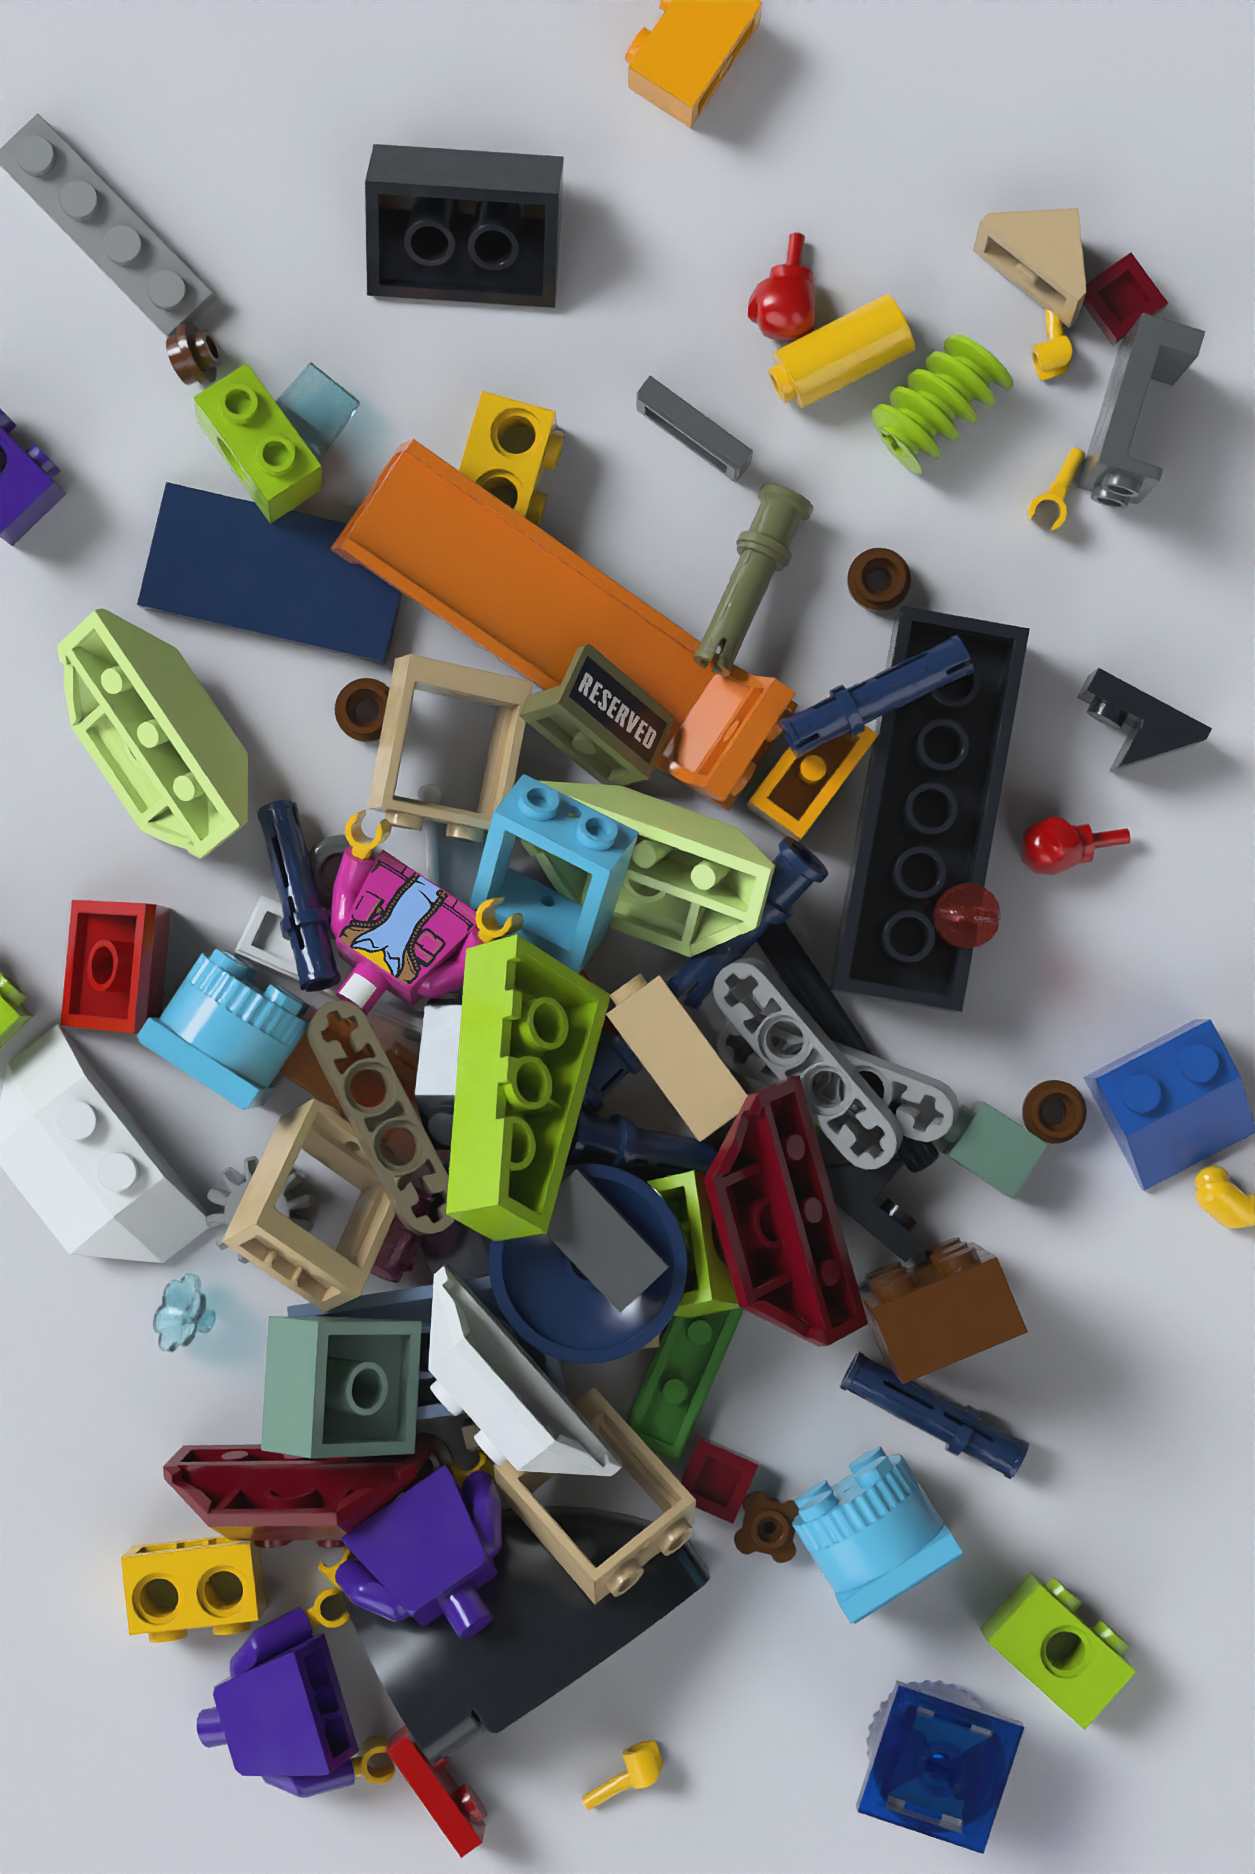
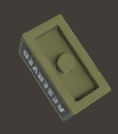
M590 644L577 648L559 686L528 695L519 714L522 719L601 784L619 786L649 779L674 722V717L669 711Z

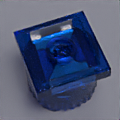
M896 1680L893 1691L889 1694L886 1701L880 1703V1708L873 1714V1722L868 1727L870 1735L867 1737L866 1743L868 1746L867 1756L870 1763L856 1803L857 1812L984 1854L1025 1728L1021 1721L983 1709L974 1697H969L966 1690L957 1689L952 1683L946 1685L941 1680L937 1682L925 1680L922 1683L916 1681L904 1683Z

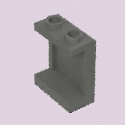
M1142 313L1120 343L1077 486L1092 491L1091 499L1112 508L1126 509L1129 503L1139 504L1159 484L1163 468L1134 460L1128 454L1149 381L1152 379L1173 386L1198 357L1205 331Z

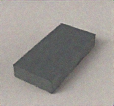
M649 376L638 390L636 397L638 412L732 481L734 479L739 480L751 463L753 450L652 376Z
M577 1168L560 1184L546 1234L621 1313L671 1264L580 1168Z

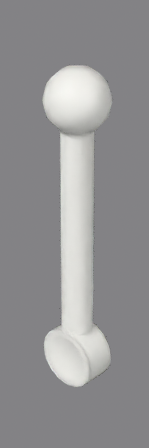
M426 784L419 789L417 800L439 805L442 800L441 790L433 784ZM424 821L427 879L440 887L437 824Z

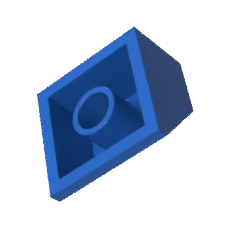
M1195 1019L1083 1077L1143 1191L1255 1133V1124L1241 1076L1211 1019Z

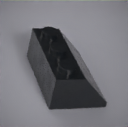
M373 144L365 179L367 296L555 308L562 219L564 156Z

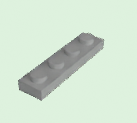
M38 113L0 149V167L167 338L176 334L179 325L186 322L192 323L216 300L213 292Z

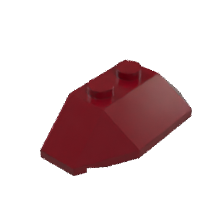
M800 1075L791 1076L748 1094L704 1178V1183L739 1307L818 1347L829 1346L868 1325Z
M430 1442L415 1443V1454L305 1458L262 1451L261 1444L183 1445L163 1466L164 1480L208 1527L232 1541H254L255 1546L260 1548H277L285 1546L293 1540H316V1544L320 1547L337 1548L346 1546L341 1539L342 1536L394 1501L410 1484L431 1456Z

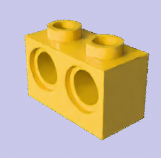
M482 391L459 467L461 473L487 491L495 487H507L514 491L518 499L513 509L538 527H540L548 494L538 492L545 468L556 470L565 440V433L556 431V411ZM518 426L529 429L534 434L535 441L527 451L513 454L501 447L500 439L508 429Z
M221 1535L131 1546L121 1557L129 1636L148 1633L149 1642H169L187 1637V1629L212 1626L214 1635L242 1633L250 1630L251 1622L259 1621L267 1608L260 1547L255 1546L254 1541H232ZM220 1571H228L235 1574L242 1583L243 1595L234 1600L220 1597L213 1589L212 1575ZM158 1578L170 1581L177 1589L178 1604L172 1607H163L156 1604L149 1595V1581Z

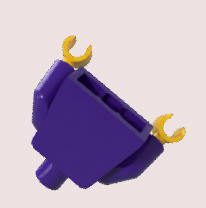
M483 1450L477 1452L480 1461L476 1467L468 1471H462L458 1462L451 1465V1471L454 1476L446 1465L439 1468L342 1536L341 1539L346 1545L341 1547L344 1550L342 1559L332 1567H328L321 1561L318 1565L319 1571L338 1590L343 1591L354 1605L391 1621L405 1620L412 1616L421 1626H425L444 1613L460 1639L468 1638L482 1630L491 1622L493 1614L477 1589L493 1579L498 1573L492 1558L497 1555L502 1547V1502L495 1485L494 1467L487 1454Z
M334 1586L321 1590L314 1600V1606L306 1611L297 1607L257 1628L231 1658L229 1666L230 1676L214 1686L213 1697L216 1707L201 1710L197 1717L196 1728L201 1743L208 1748L227 1744L234 1768L242 1776H261L265 1783L300 1798H307L351 1786L355 1782V1777L364 1776L368 1782L373 1784H384L389 1782L395 1774L394 1764H387L379 1768L368 1765L367 1762L373 1754L386 1752L389 1739L382 1736H374L367 1739L360 1749L358 1748L325 1634L321 1633L313 1636V1628L321 1624L329 1628L340 1627L350 1617L348 1611L334 1619L327 1618L322 1614L320 1609L322 1601L326 1597L340 1592Z

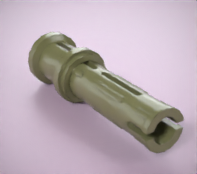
M764 484L761 486L758 493V499L761 501L756 516L750 529L741 532L736 541L737 552L740 555L739 561L699 648L693 655L694 662L705 669L708 663L712 661L719 646L721 650L711 670L715 674L723 676L731 674L733 663L774 572L782 571L784 567L789 565L792 558V553L789 551L792 539L801 520L809 519L812 514L813 505L809 500L794 490L781 485Z

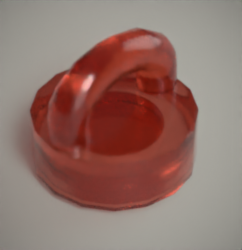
M964 883L957 884L943 892L936 902L933 918L935 928L943 940L951 946L967 949L979 947L991 940L998 930L1001 913L999 903L993 893L981 885Z

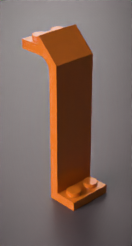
M415 439L403 442L398 446L330 549L350 564L360 563L529 681H533V684L542 690L559 686L577 648L587 644L592 645L673 715L674 722L654 767L729 811L781 733L782 729L779 720L790 717L798 706L797 703L792 701L796 692L776 678L755 676L734 664L732 666L733 670L728 676L711 672L719 655L716 652L712 661L708 663L705 669L699 666L693 660V655L701 643L699 640Z

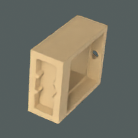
M414 654L396 658L367 809L384 812V819H387L393 827L422 831L423 821L446 825L445 837L483 844L484 834H488L494 810L515 783L526 721L519 714L528 695H531L533 681ZM414 689L496 707L477 812L394 795Z
M640 973L609 996L616 1007L606 1015L699 1142L738 1115L748 1095L660 975L648 983Z
M314 1098L280 1117L222 1242L314 1306L326 1312L361 1295L396 1212L350 1123L345 1120L342 1113L336 1108L322 1104ZM380 1142L381 1154L387 1162L398 1166L406 1164L394 1155L391 1148ZM301 1149L361 1191L336 1250H333L274 1209ZM413 1173L394 1178L400 1190L409 1183Z
M593 1387L574 1402L573 1405L623 1460L622 1466L664 1514L596 1568L532 1494V1492L556 1473L517 1471L507 1460L500 1467L497 1464L494 1465V1476L498 1493L591 1601L596 1604L610 1592L614 1597L625 1593L640 1579L644 1572L642 1566L660 1551L665 1556L672 1554L690 1538L694 1531L692 1525L695 1523L696 1499L599 1391Z

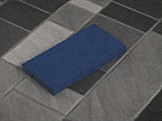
M166 482L137 605L140 608L386 665L403 593L360 563L350 564L330 550L347 523L290 511L270 524L255 502Z

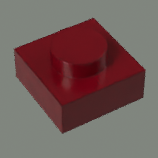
M1132 252L1086 284L1087 292L1083 301V306L1112 346L1125 338L1142 313L1155 316L1164 310L1168 304Z
M699 1435L681 1476L680 1483L696 1499V1508L733 1524L759 1463L750 1457Z

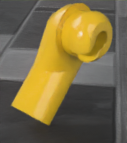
M1209 1166L1197 1173L1194 1180L1198 1189L1195 1197L1200 1208L1226 1228L1238 1229L1255 1226V1194L1246 1195L1235 1184L1229 1182V1173L1222 1167Z

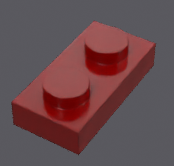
M406 1725L393 1733L386 1752L461 1858L483 1843L486 1824L482 1819L487 1816V1811L482 1801L469 1784L465 1783L461 1787L457 1785L445 1768L450 1763L448 1755L433 1764L423 1754Z

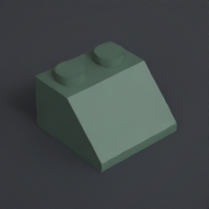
M269 1316L261 1450L305 1458L415 1454L422 1321L330 1316Z

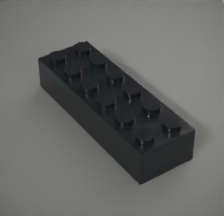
M901 606L896 614L886 669L957 635L971 658L966 663L970 661L973 664L974 672L939 687L933 692L876 719L874 732L878 736L871 747L829 990L948 1012L963 1011L1030 628Z

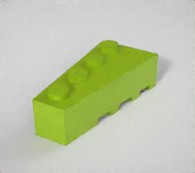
M518 934L466 948L446 1215L493 1241L544 1234L548 1231L609 1005V996L611 995Z

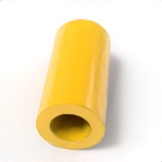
M886 293L774 351L773 357L776 365L768 369V374L782 402L787 403L794 400L796 405L803 409L915 351V343L902 311L895 300Z

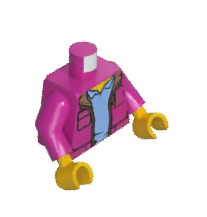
M363 809L351 816L345 826L346 839L351 846L347 847L344 851L334 882L330 928L336 937L339 957L354 967L353 971L336 992V996L342 1001H349L360 1007L367 1016L386 990L413 1006L423 997L436 999L463 988L466 948L495 941L501 936L516 933L521 929L524 920L521 913L512 914L502 927L496 921L495 912L497 907L503 903V896L485 900L479 905L477 911H474L385 850H382L376 859L372 850L389 838L392 827L390 822L384 819L378 824L375 838L367 837L361 828L362 820L366 814V809Z

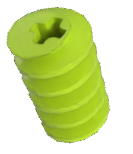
M953 334L944 341L945 353L933 352L926 358L927 370L916 369L908 375L909 388L898 386L890 393L889 400L891 406L881 403L872 410V421L884 445L904 467L918 475L923 473V469L916 457L919 451L934 460L942 455L934 439L937 434L951 442H956L960 438L959 432L952 421L956 416L970 425L978 421L977 414L970 404L971 401L975 399L987 407H992L996 404L995 396L988 386L991 382L996 383L1005 390H1010L1013 387V379L1003 364L989 350L964 335Z

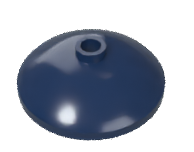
M579 1163L565 1166L561 1183L577 1168H580L671 1265L621 1313L546 1233L501 1241L491 1240L489 1274L493 1294L501 1312L511 1327L525 1341L554 1358L575 1363L594 1364L628 1356L643 1348L664 1329L677 1310L684 1293L688 1273V1254L684 1234L674 1211L654 1187L635 1174L618 1167L599 1163Z

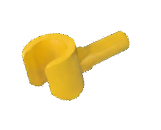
M1046 309L1045 319L1048 341L1031 346L1033 364L1040 380H1047L1065 374L1069 369L1073 353L1070 340L1064 335L1062 322L1054 313Z
M1075 447L1070 450L1047 493L1035 497L1029 504L1027 509L1029 521L1032 519L1036 507L1041 501H1050L1056 505L1058 517L1049 531L1059 528L1064 523L1067 516V507L1064 499L1069 491L1068 488L1086 456L1084 451Z
M655 1740L642 1741L626 1748L622 1752V1756L627 1770L618 1773L613 1778L583 1795L582 1801L585 1807L591 1810L632 1786L635 1789H641L654 1784L663 1767V1760Z

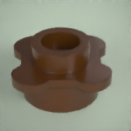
M760 1491L749 1493L745 1496L742 1503L745 1511L742 1528L734 1534L736 1548L745 1555L755 1551L769 1554L777 1563L790 1561L796 1554V1546L793 1542L796 1530L792 1525L794 1518L799 1515V1508L794 1500H787L783 1503L775 1498H767ZM767 1521L775 1524V1530L771 1533L763 1530V1525Z

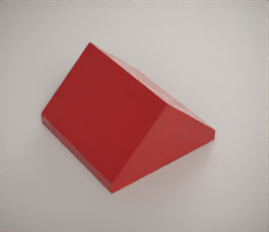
M72 900L60 1026L138 1034L149 1017L159 1018L161 1016L171 908L148 903Z

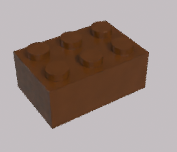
M955 1237L926 1249L924 1253L927 1261L910 1268L902 1267L901 1262L898 1261L880 1267L865 1275L868 1285L859 1288L867 1320L884 1361L902 1384L1028 1333L998 1258L974 1242H961L960 1237Z

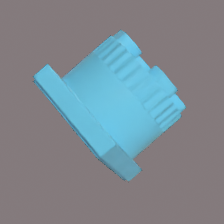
M216 948L211 956L204 953L200 955L159 1018L149 1017L136 1037L139 1038L138 1042L240 1109L245 1110L264 1106L276 1088L271 1083L308 1028L310 1021L304 1015L310 1005L280 985L276 987L270 984L267 990L251 981L257 972L255 968L226 950L222 952Z
M881 1446L865 1452L851 1462L848 1467L853 1474L832 1487H830L827 1480L821 1481L808 1488L794 1500L799 1508V1515L794 1518L792 1525L833 1589L837 1602L850 1624L860 1622L961 1558L963 1553L903 1456L897 1454L887 1457Z

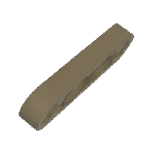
M336 1000L326 1003L314 1013L308 1023L307 1037L309 1044L388 1199L406 1229L421 1235H430L444 1231L455 1220L446 1215L449 1176L367 1016L360 1007L349 1001ZM334 1014L339 1022L349 1019L353 1023L354 1030L347 1036V1040L354 1055L363 1047H366L371 1055V1058L356 1061L342 1074L339 1073L334 1062L343 1061L347 1058V1055L337 1040L326 1043L322 1037V1032L329 1026L326 1016ZM372 1071L378 1074L384 1081L386 1087L385 1097L378 1106L371 1108L363 1107L352 1098L350 1083L358 1072ZM394 1128L403 1129L408 1132L414 1139L416 1146L412 1160L402 1166L387 1162L380 1150V1141L384 1133ZM424 1163L427 1164L431 1172L430 1175L418 1178L424 1191L428 1195L439 1193L444 1204L436 1209L439 1220L435 1223H432L427 1215L416 1218L413 1214L411 1207L419 1201V1196L412 1182L406 1184L400 1190L394 1178L413 1173Z

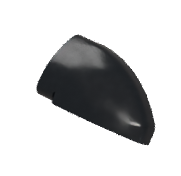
M543 1506L596 1568L653 1523V1521L633 1515L592 1507ZM512 1508L502 1510V1547L497 1555L492 1558L498 1573L493 1579L477 1589L492 1612L493 1619L476 1634L460 1639L444 1613L425 1626H421L412 1616L405 1620L394 1622L354 1605L343 1591L340 1592L362 1645L388 1696L423 1754L434 1764L485 1732L486 1729L491 1733L501 1732L582 1677L702 1588L709 1581L710 1572L688 1539L672 1554L665 1556L660 1551L642 1566L644 1569L642 1576L625 1593L614 1597L610 1592L598 1603L594 1604Z

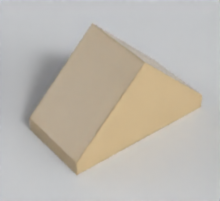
M1079 209L988 213L979 223L973 251L1042 307L1054 313L1062 323L1070 328L1078 319L1087 292Z

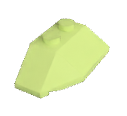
M104 608L94 610L57 645L59 662L64 664V690L71 728L142 832L170 845L188 849V853L198 858L205 857L248 823V753L177 648Z
M539 781L639 832L609 925L610 928L692 957L740 934L756 929L760 925L775 865L738 827L624 786ZM568 813V814H567L568 816H570V817H572V818H579L576 814H573V813ZM521 839V844L531 857L535 855L545 875L557 892L583 905L592 874Z

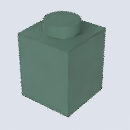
M978 1100L971 1110L961 1105L955 1123L942 1136L949 1141L942 1152L944 1155L1002 1194L1013 1199L1049 1146V1144L986 1102Z

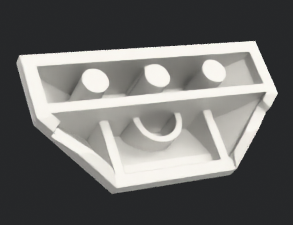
M60 1024L55 1025L7 1063L0 1100V1166L69 1255L165 1263L210 1228L206 1224V1217L209 1216L208 1212Z
M449 1264L444 1265L434 1274L428 1366V1370L437 1380L430 1386V1389L454 1416H457L464 1410L481 1430L474 1436V1439L489 1458L499 1467L508 1460L517 1471L613 1476L622 1468L623 1460Z

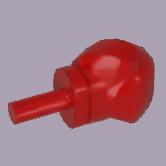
M791 233L789 235L786 264L772 267L769 278L757 284L749 299L748 318L752 322L758 323L763 336L771 339L795 341L814 330L815 275L809 268L801 266L805 236L801 233Z
M1051 817L1038 821L1027 828L1022 834L1018 850L1022 862L1034 873L1054 875L1068 870L1079 863L1092 862L1095 853L1094 849L1130 844L1131 838L1128 828L1092 833L1089 824L1070 825L1065 819Z

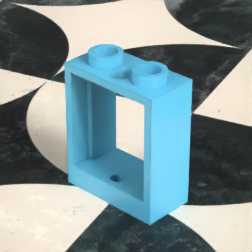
M523 774L493 812L469 907L477 911L479 905L485 900L503 896L504 901L497 907L495 912L498 924L503 927L506 920L516 913H521L524 920L520 930L503 937L518 934L579 974L607 935L639 832ZM573 813L576 814L579 818H572L567 814ZM516 836L592 874L583 905L508 867Z

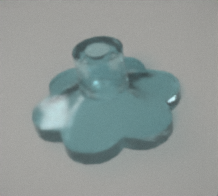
M186 1273L180 1281L171 1280L163 1291L162 1304L156 1310L153 1319V1329L159 1334L158 1346L161 1351L172 1353L179 1346L186 1347L193 1341L196 1332L207 1334L215 1324V1311L206 1308V1296L201 1292V1280L198 1275Z

